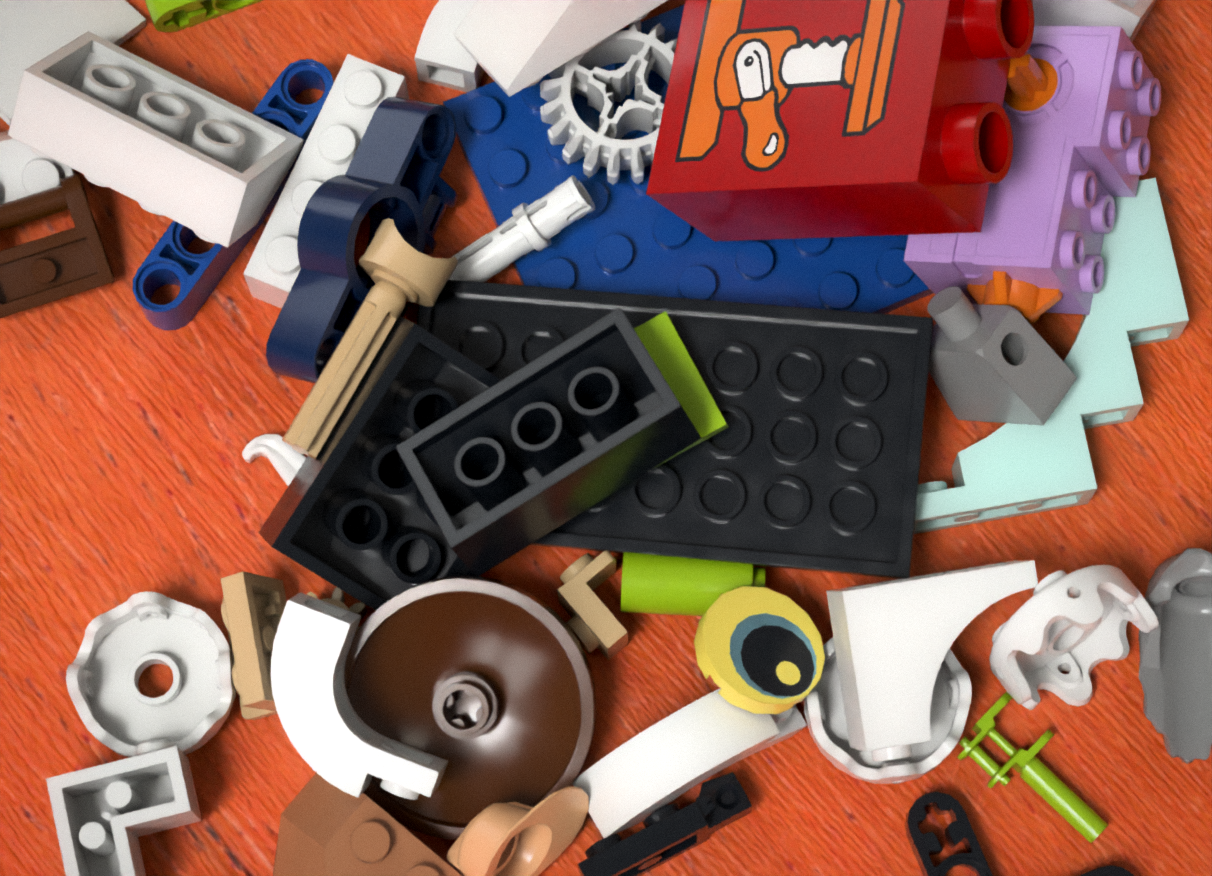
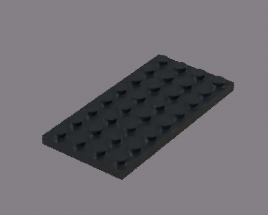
M447 280L434 306L426 307L419 305L418 326L501 380L619 307L633 328L666 311L729 428L646 472L530 545L602 552L608 550L612 553L628 552L895 579L910 577L933 318Z

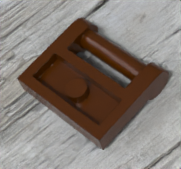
M79 173L61 178L60 186L0 205V231L68 209L75 225L74 228L0 251V318L115 281Z

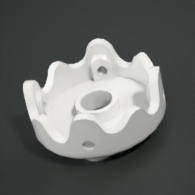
M1091 565L1069 574L1059 570L1041 580L1033 591V597L1026 601L1008 621L995 631L992 636L993 646L989 657L990 667L1008 694L1019 705L1029 710H1033L1040 703L1041 699L1037 690L1042 689L1052 692L1069 705L1079 707L1087 704L1093 696V686L1090 679L1093 668L1103 661H1119L1128 656L1130 650L1126 637L1128 621L1145 633L1157 629L1159 621L1140 591L1118 567ZM1061 671H1066L1068 674H1063Z
M145 591L133 594L126 602L100 614L88 624L74 662L69 664L66 670V684L70 698L85 727L96 739L117 754L130 758L177 746L187 755L201 748L216 735L228 718L236 697V688L232 679V667L235 661L233 652L224 634L204 611L171 599L161 593ZM153 664H164L170 667L173 672V683L169 691L156 698L142 695L138 686L141 673Z
M833 637L823 645L825 662L821 679L804 698V714L809 733L818 749L836 768L853 778L874 784H899L918 779L934 770L952 752L959 742L965 727L971 704L972 686L967 671L963 669L951 649L945 655L933 688L930 709L932 741L911 744V756L893 760L873 761L871 751L866 752L850 748Z

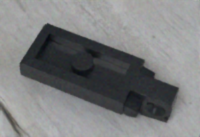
M733 772L703 782L696 802L680 809L678 803L667 805L655 811L643 821L645 829L622 840L620 834H614L589 847L585 851L587 859L578 863L580 876H641L707 841L708 835L751 813V803Z

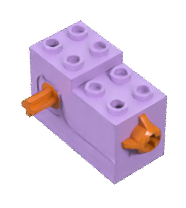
M1034 26L1032 42L1026 54L1021 58L1011 59L1003 109L1009 118L1012 128V161L1005 178L999 183L989 184L981 232L908 235L903 261L935 295L945 288L957 286L971 304L1010 305L1017 309L1030 324L1038 321L1044 312L1090 314L1093 293L1100 292L1104 280V262L1100 254L1104 233L1109 234L1115 221L1113 197L1136 198L1139 176L1147 173L1150 164L1151 150L1147 138L1150 116L1158 114L1161 104L1159 80L1153 76L1145 64L1141 52L1136 50L1121 26Z

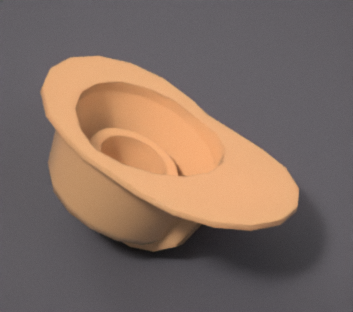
M568 786L553 792L535 807L518 802L492 803L470 821L448 850L446 858L450 866L462 876H538L572 843L583 826L589 809L588 795L580 787Z

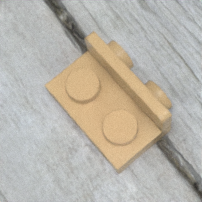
M239 572L220 578L224 596L221 614L228 631L230 648L234 655L235 663L232 667V679L238 692L242 717L247 720H257L278 714L272 693L271 657L277 629L287 604L283 580L248 572Z

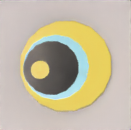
M741 586L721 594L699 620L694 639L697 663L705 678L707 679L711 676L714 683L721 688L718 694L730 704L754 714H779L791 709L795 704L803 701L821 679L825 662L821 634L808 613L793 600L766 587Z

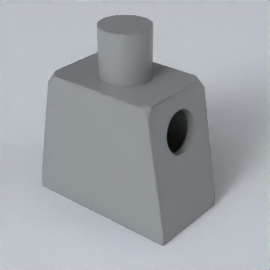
M957 286L943 289L930 300L927 310L936 324L932 330L929 373L958 420L1044 426L1077 377L1023 315L1010 305L971 304Z

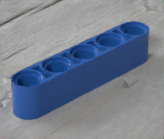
M301 59L291 63L281 72L252 114L304 139L302 151L334 84L329 69L322 63L312 59ZM318 89L324 92L323 96L313 104L302 105L295 102L296 97L304 90ZM301 151L257 225L228 248L215 243L208 252L203 254L190 253L187 249L190 243L198 236L195 235L192 229L176 221L171 223L141 264L133 279L135 298L146 319L154 327L162 330H177L186 326L196 316L276 205ZM164 285L180 287L178 296L172 302L165 305H157L151 302L154 292L159 287Z

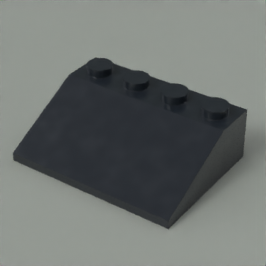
M400 316L317 459L309 456L306 458L260 529L259 534L274 549L375 611L398 593L414 585L448 576H475L451 549L396 446L502 380L417 324Z

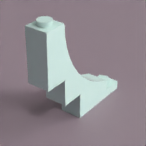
M1156 178L1139 180L1136 198L1113 197L1115 221L1109 234L1104 233L1100 254L1104 262L1103 285L1099 293H1093L1090 314L1082 315L1076 338L1071 350L1063 361L1077 377L1076 381L1044 426L1006 423L988 437L958 452L951 468L955 488L948 489L947 483L944 481L919 484L914 534L1089 503L1098 488L1084 429L1129 422L1135 419L1144 402L1131 347L1178 339L1189 322Z

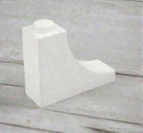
M1013 560L826 591L850 748L866 752L871 751L873 761H884L911 756V744L932 741L930 729L931 700L938 671L945 655L962 630L978 614L1009 595L1035 588L1038 585L1035 560Z

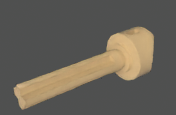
M387 218L382 220L373 240L364 255L359 259V266L376 284L371 287L282 441L292 446V449L300 454H306L313 459H317L404 310L406 302L426 307L434 306L447 280L450 279L458 265V260L455 256L451 258H433L423 254L402 238L395 227L394 219Z

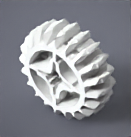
M640 20L630 23L629 30L615 32L597 43L589 52L574 57L548 73L552 79L543 80L540 84V96L548 101L540 107L541 120L544 123L553 124L548 129L549 142L552 145L565 144L562 155L563 160L567 164L585 157L583 173L588 178L596 174L600 166L607 168V180L612 185L618 182L620 170H631L633 182L639 185L644 180V167L649 165L652 167L664 104L661 103L662 96L648 88L649 73L653 70L667 84L669 83L678 39L675 38L664 44L665 28L661 23L654 26L649 34L641 33ZM614 63H626L617 70L601 69V67ZM635 85V100L627 99L623 106L618 107L614 115V101L621 102L626 95H630ZM575 93L586 97L588 105L601 113L599 116L600 127L597 132L590 129L576 113L572 103ZM641 130L650 133L636 139L621 140L630 131Z

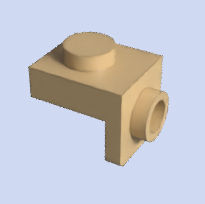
M605 550L595 559L587 553L572 563L560 576L564 585L557 589L560 605L572 617L566 624L578 639L581 647L589 654L598 648L607 660H610L628 645V632L593 592L616 571V559L608 550Z

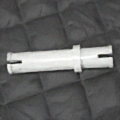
M572 175L555 187L554 190L530 205L521 203L512 209L513 216L504 221L503 224L452 256L457 258L458 265L448 280L485 282L532 250H544L551 245L550 238L595 210L591 196L583 184Z

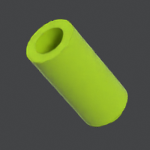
M623 552L620 612L703 616L723 593L741 586L765 587V568L753 567L751 564Z

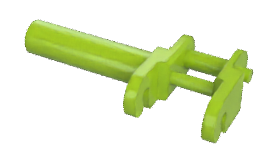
M1006 692L972 728L977 736L972 741L964 737L959 742L964 750L957 758L961 761L969 755L992 777L987 784L990 789L998 781L1005 786L1011 780L1006 775V772L1012 767L1020 773V777L1085 839L1092 843L1108 824L1035 756L1054 734L1048 729L1027 751L1022 748L1019 750L1015 749L994 729L996 724L993 718L1012 699L1008 692ZM987 735L1011 757L1002 768L978 746Z

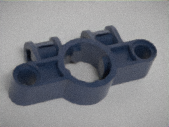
M387 97L375 110L346 174L327 180L310 198L303 212L298 231L297 249L301 269L274 324L266 345L268 366L274 373L315 384L371 287L376 284L362 270L359 264L356 267L354 262L355 239L360 223L367 212L370 218V233L366 250L382 220L390 218L394 219L396 229L408 244L423 254H433L437 246V242L433 237L447 208H453L458 200L457 193L439 177L456 137V122L449 108L444 105L406 98ZM405 304V308L400 315L401 317H404L408 309L407 304Z

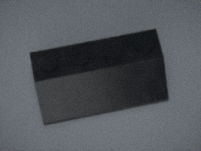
M619 307L396 446V449L451 549L478 577L701 439V436L626 315Z

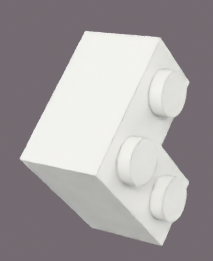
M177 746L46 778L66 876H146L138 837L202 821L189 759Z

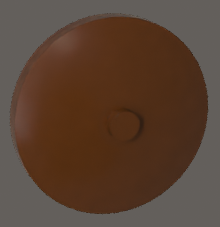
M461 575L437 578L414 585L398 593L372 613L354 635L344 669L345 688L354 711L366 725L377 733L448 761L440 785L432 796L427 797L419 794L417 800L402 798L387 792L380 786L382 779L372 776L369 786L363 793L400 824L429 836L457 840L470 821L492 803L518 802L535 807L553 792L571 786L578 776L588 755L596 724L597 703L592 671L578 639L569 626L553 609L531 593L515 585L481 576Z

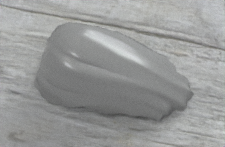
M1190 548L1181 554L1166 559L1157 566L1148 583L1144 598L1157 616L1159 626L1149 633L1139 630L1138 636L1140 654L1138 678L1144 693L1143 713L1151 721L1157 733L1163 734L1167 753L1172 758L1179 757L1186 764L1191 763L1194 759H1208L1212 746V554L1201 548Z

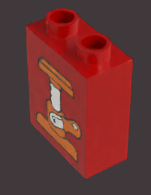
M685 0L646 195L713 241L981 232L989 184L1001 182L1007 175L1012 161L1013 134L1009 118L1003 109L1010 61L1011 59L1023 57L1032 42L1034 33L1032 0Z

